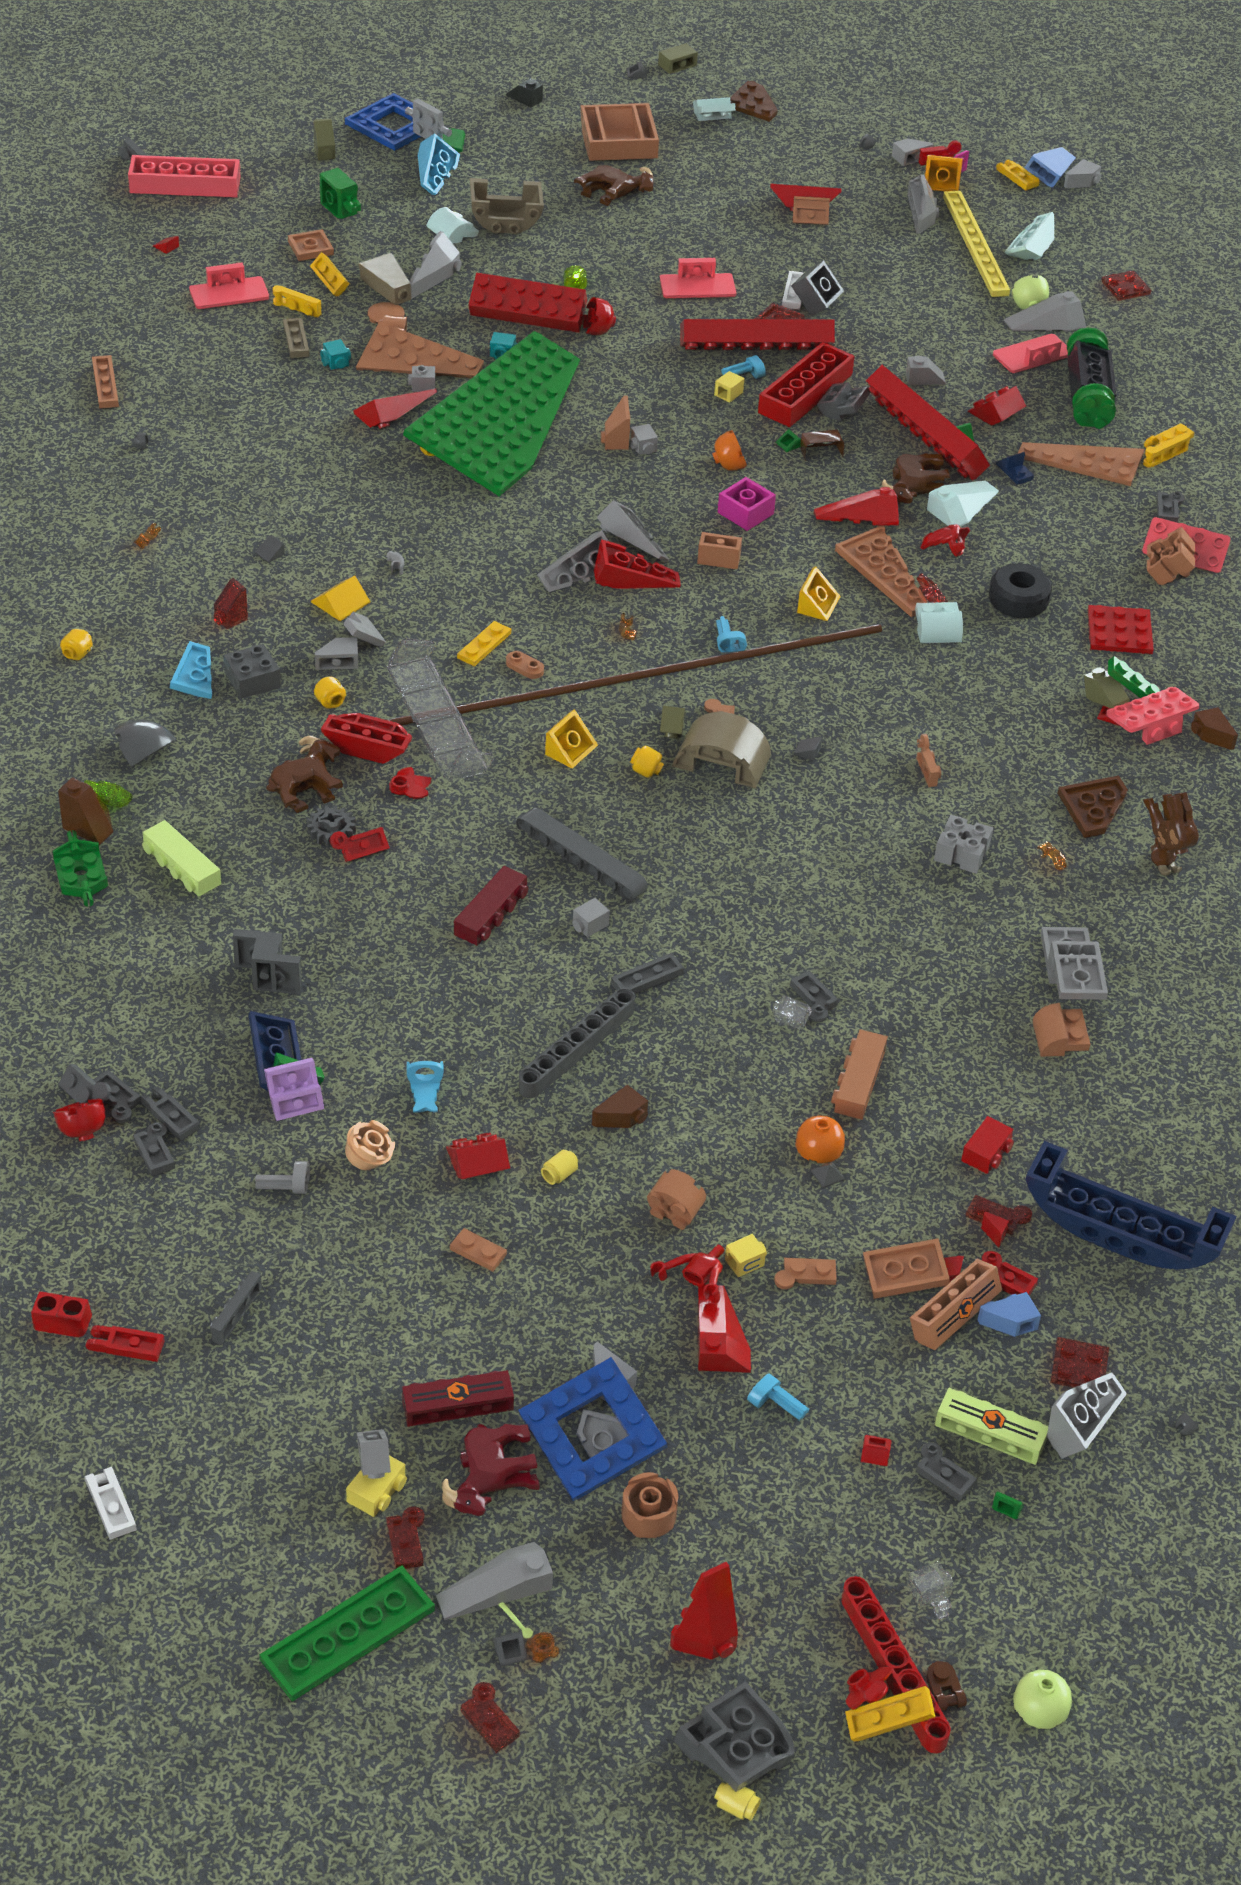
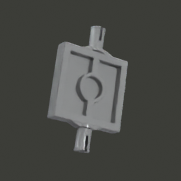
M418 98L413 100V109L406 107L405 114L413 118L414 133L425 139L434 133L442 140L443 134L448 137L451 136L452 130L444 126L442 111Z

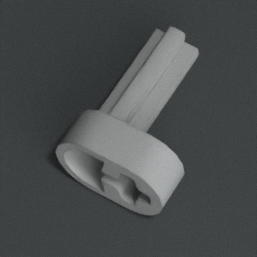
M295 1161L293 1175H257L255 1177V1188L292 1190L293 1194H307L310 1177L309 1161Z

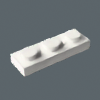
M789 271L782 308L800 310L802 301L791 285L803 274L802 272Z

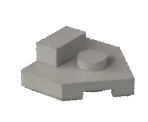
M583 1409L576 1435L589 1458L628 1436L617 1417Z

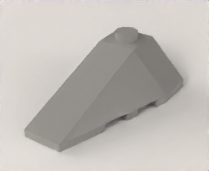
M1072 291L1055 294L1004 319V322L1011 331L1063 330L1070 332L1086 328L1081 301Z

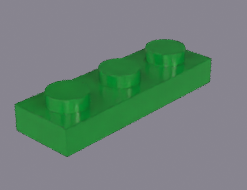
M1115 656L1108 660V675L1139 698L1160 691L1155 684L1149 683L1140 673L1129 668L1124 661H1120Z

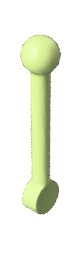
M500 1603L499 1606L522 1630L523 1637H532L533 1631L530 1628H525L505 1603Z

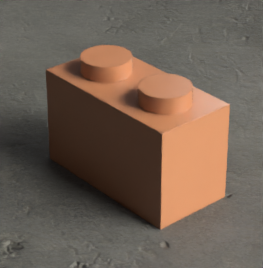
M702 532L697 564L738 570L742 538Z

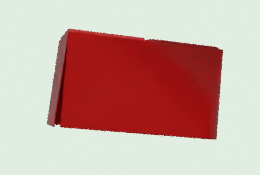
M39 1291L31 1315L33 1327L37 1331L82 1337L87 1331L92 1312L88 1299ZM43 1307H51V1308H53V1309L50 1310V1311H42V1310H40V1309L43 1308ZM63 1310L75 1311L79 1313L76 1315H67Z

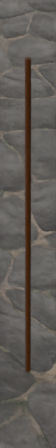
M878 624L408 715L388 719V721L396 722L400 725L412 724L882 632V626Z

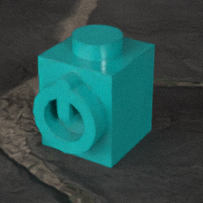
M494 332L490 341V357L498 359L517 344L516 335Z
M339 339L323 343L320 357L323 365L329 366L331 370L342 369L349 366L351 352L349 348H346L342 340Z

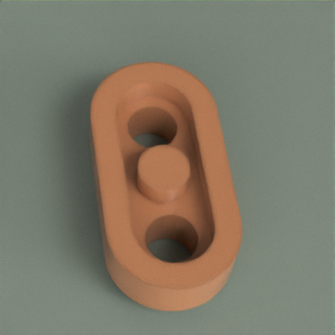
M513 651L507 654L506 665L510 669L531 679L543 676L544 665L540 661L520 651Z

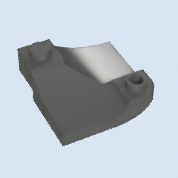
M747 1682L742 1683L704 1706L700 1715L678 1728L674 1740L692 1762L697 1760L708 1766L722 1777L735 1792L772 1769H775L777 1772L787 1766L795 1752L793 1739L783 1722Z

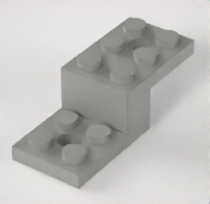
M1042 927L1041 939L1049 984H1057L1059 999L1107 1000L1108 990L1099 942L1090 941L1088 928Z

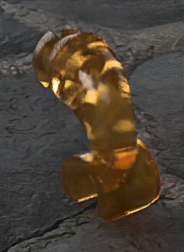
M152 523L144 534L141 533L139 538L134 541L142 550L161 531L160 526L155 528L157 523Z
M625 613L621 614L619 632L623 638L634 640L637 632L629 628L633 625V616L625 619Z
M1045 842L1037 847V849L1043 852V855L1040 857L1044 859L1050 856L1057 870H1063V867H1067L1065 856L1049 842Z

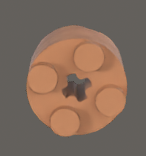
M672 1169L669 1173L664 1171L647 1196V1201L651 1207L650 1214L661 1220L666 1217L672 1220V1224L675 1227L684 1230L706 1201V1193L702 1187L698 1189L694 1185L696 1180L686 1173Z
M650 1472L638 1474L629 1481L623 1492L621 1516L624 1525L633 1535L639 1538H656L665 1535L674 1527L678 1507V1491L674 1483L668 1478L665 1480L658 1477V1474Z

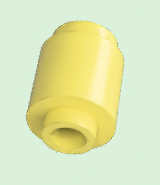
M563 1149L544 1163L541 1174L549 1184H559L578 1169V1159L573 1152Z
M721 1782L714 1797L718 1800L717 1807L742 1820L746 1818L750 1821L755 1816L761 1802V1798L755 1796L756 1792L746 1787L735 1792L728 1783L725 1784L724 1782Z

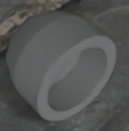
M870 134L864 135L860 140L861 148L870 149L875 145V140Z
M139 433L134 437L133 443L135 447L148 449L146 445H149L147 433Z
M1186 1412L1181 1414L1175 1423L1176 1430L1184 1426L1180 1432L1184 1436L1191 1435L1199 1429Z

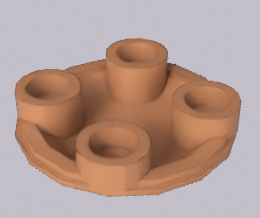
M381 302L372 305L368 309V316L370 322L379 323L380 320H383L384 315L404 317L405 311L400 305H395L391 302Z

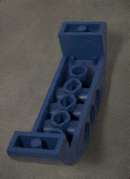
M1046 1141L1043 1142L1025 1179L1034 1200L1054 1222L1068 1232L1135 1261L1165 1269L1177 1270L1200 1267L1220 1256L1237 1216L1212 1207L1203 1225L1064 1170L1068 1150Z

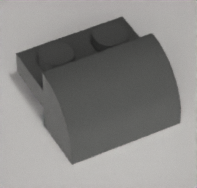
M849 382L832 384L817 405L825 417L842 422L846 415L855 414L870 394L868 391L869 387L851 389Z

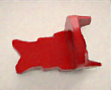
M958 524L938 529L925 535L921 549H926L932 545L948 543L955 557L961 556L965 548V538L969 534L970 529L968 527L961 528Z

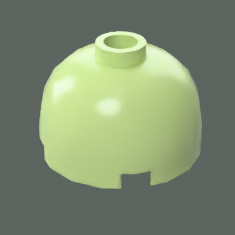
M1032 275L1016 281L1014 289H1012L1016 305L1021 309H1026L1049 298L1047 280L1042 276L1032 278Z
M1036 1670L1027 1673L1019 1681L1013 1696L1016 1712L1018 1711L1019 1715L1028 1725L1039 1729H1051L1064 1722L1072 1706L1071 1690L1068 1684L1060 1675L1050 1670Z

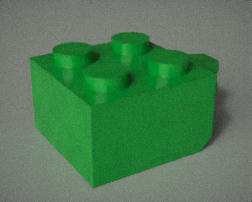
M338 167L320 173V203L339 219L356 215L357 211H361V203L357 200L358 186L356 182Z

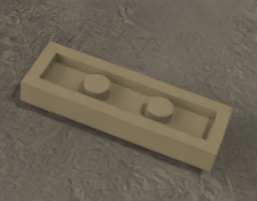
M302 318L283 319L290 358L309 357V347Z

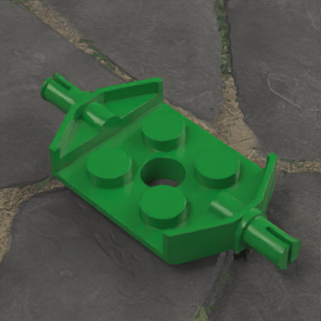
M70 830L67 832L69 841L53 850V859L61 893L63 895L83 898L84 906L88 907L89 900V904L92 906L94 904L93 894L108 886L99 843L78 840L77 832L72 830V837ZM80 870L87 872L84 875L76 874V872Z

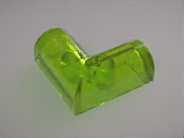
M90 780L84 781V783L94 789L106 805L120 808L132 801L133 795L120 785L102 780L98 781V783Z

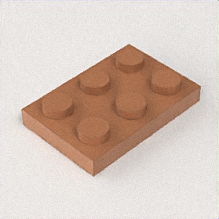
M939 1239L863 1252V1259L874 1299L942 1287L950 1283Z

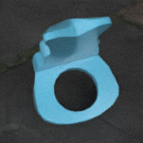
M417 1061L411 1064L407 1062V1077L410 1081L411 1092L414 1093V1102H416L413 1107L414 1113L425 1111L438 1112L435 1102L437 1101L440 1081L443 1078V1061L440 1063ZM420 1068H430L434 1071V1074H416V1071Z

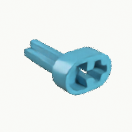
M757 355L746 358L745 362L721 369L723 375L728 371L737 375L751 372L755 379L766 375L764 363Z
M721 616L720 620H716L719 634L717 645L720 652L744 651L747 647L744 633L730 631L728 619H725L724 616Z
M770 1373L765 1375L749 1393L747 1400L758 1409L770 1398L799 1421L809 1411L808 1407L781 1388V1382Z

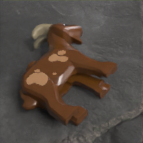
M1187 792L1177 793L1173 796L1172 793L1163 795L1164 801H1161V804L1163 806L1164 819L1158 803H1154L1153 798L1143 799L1145 806L1149 810L1153 833L1156 837L1155 844L1151 846V859L1157 865L1161 875L1168 876L1171 871L1179 873L1182 867H1177L1174 864L1177 854L1189 852L1188 848L1196 846L1199 833L1193 820V809Z

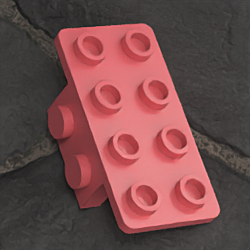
M679 258L678 274L660 275V284L664 298L735 297L736 289L731 273H715V258Z
M243 262L206 267L207 283L191 285L189 287L196 309L269 299L268 290L261 276L245 278Z
M1048 334L994 350L993 356L1010 373H1017L1068 358L1067 345L1055 334Z
M1157 517L1152 519L1142 549L1144 554L1147 555V545L1160 538L1162 540L1168 538L1169 533L1182 527L1195 542V553L1193 555L1195 557V567L1215 573L1221 572L1231 540L1229 536Z
M1169 687L1157 693H1151L1140 699H1134L1131 702L1108 709L1107 716L1130 733L1143 729L1142 740L1148 745L1182 733L1183 715L1198 710L1199 703L1178 688Z

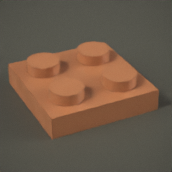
M323 229L288 235V243L298 261L317 258L321 252L326 256L334 255V248Z

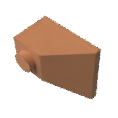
M628 396L622 397L605 422L604 431H601V443H605V450L629 449L630 411Z

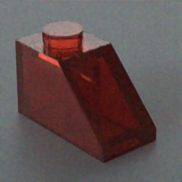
M234 578L229 580L214 603V620L218 625H223L227 630L248 620L246 588Z

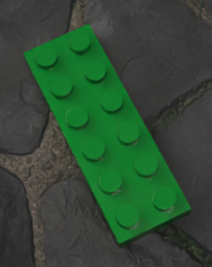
M401 1565L259 1654L260 1661L293 1702L434 1612L435 1604Z

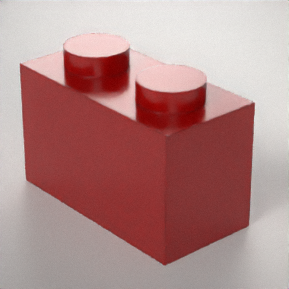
M987 1116L964 1146L961 1161L986 1174L992 1168L997 1169L1001 1163L1002 1154L1004 1152L1009 1153L1014 1144V1140H1012L1014 1129Z

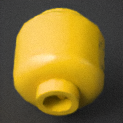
M72 629L61 640L60 646L66 658L81 660L92 649L93 643L87 631Z
M325 677L315 685L314 695L323 707L331 709L342 705L346 697V690L336 678Z
M649 746L638 747L630 761L633 764V771L647 778L652 777L654 774L659 775L664 766V763L661 762L662 754Z

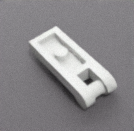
M106 1468L103 1470V1473L95 1476L93 1473L85 1476L86 1484L109 1539L111 1540L136 1531V1523L113 1468Z

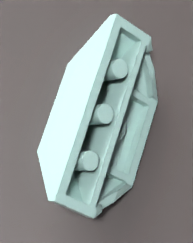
M1053 212L1037 216L1034 222L1029 224L1005 251L1006 255L1023 260L1032 258L1037 260L1041 258L1044 251L1050 247L1049 245L1054 240Z

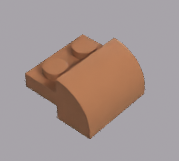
M1055 1003L1043 1007L1035 1014L1033 1026L1041 1057L1064 1056L1065 1051H1089L1090 1040L1082 1009H1061L1060 1003Z

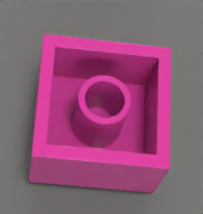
M745 477L719 493L718 513L748 531L774 514L776 494Z

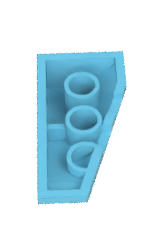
M435 133L420 143L418 152L420 183L432 195H436L444 185L443 179L451 176L449 171L457 168L460 157L456 150Z

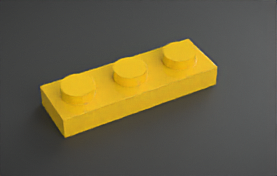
M322 252L310 265L317 276L336 297L340 296L350 284L331 260Z
M493 621L457 653V658L475 667L511 634V628Z
M926 1686L858 1707L855 1710L845 1711L852 1741L865 1740L935 1717L930 1690Z

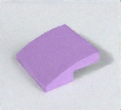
M312 1058L264 1069L276 1121L324 1109L321 1087L318 1084L315 1063Z

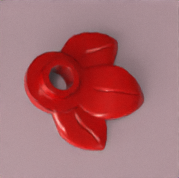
M412 767L403 768L391 779L389 789L397 795L405 794L415 799L424 798L429 795L426 788L430 785L432 778L414 775Z
M883 1666L873 1672H867L866 1669L854 1672L847 1680L850 1691L846 1698L847 1706L851 1710H855L865 1701L873 1703L881 1700L888 1691V1686L884 1681L892 1674L893 1670L890 1667Z

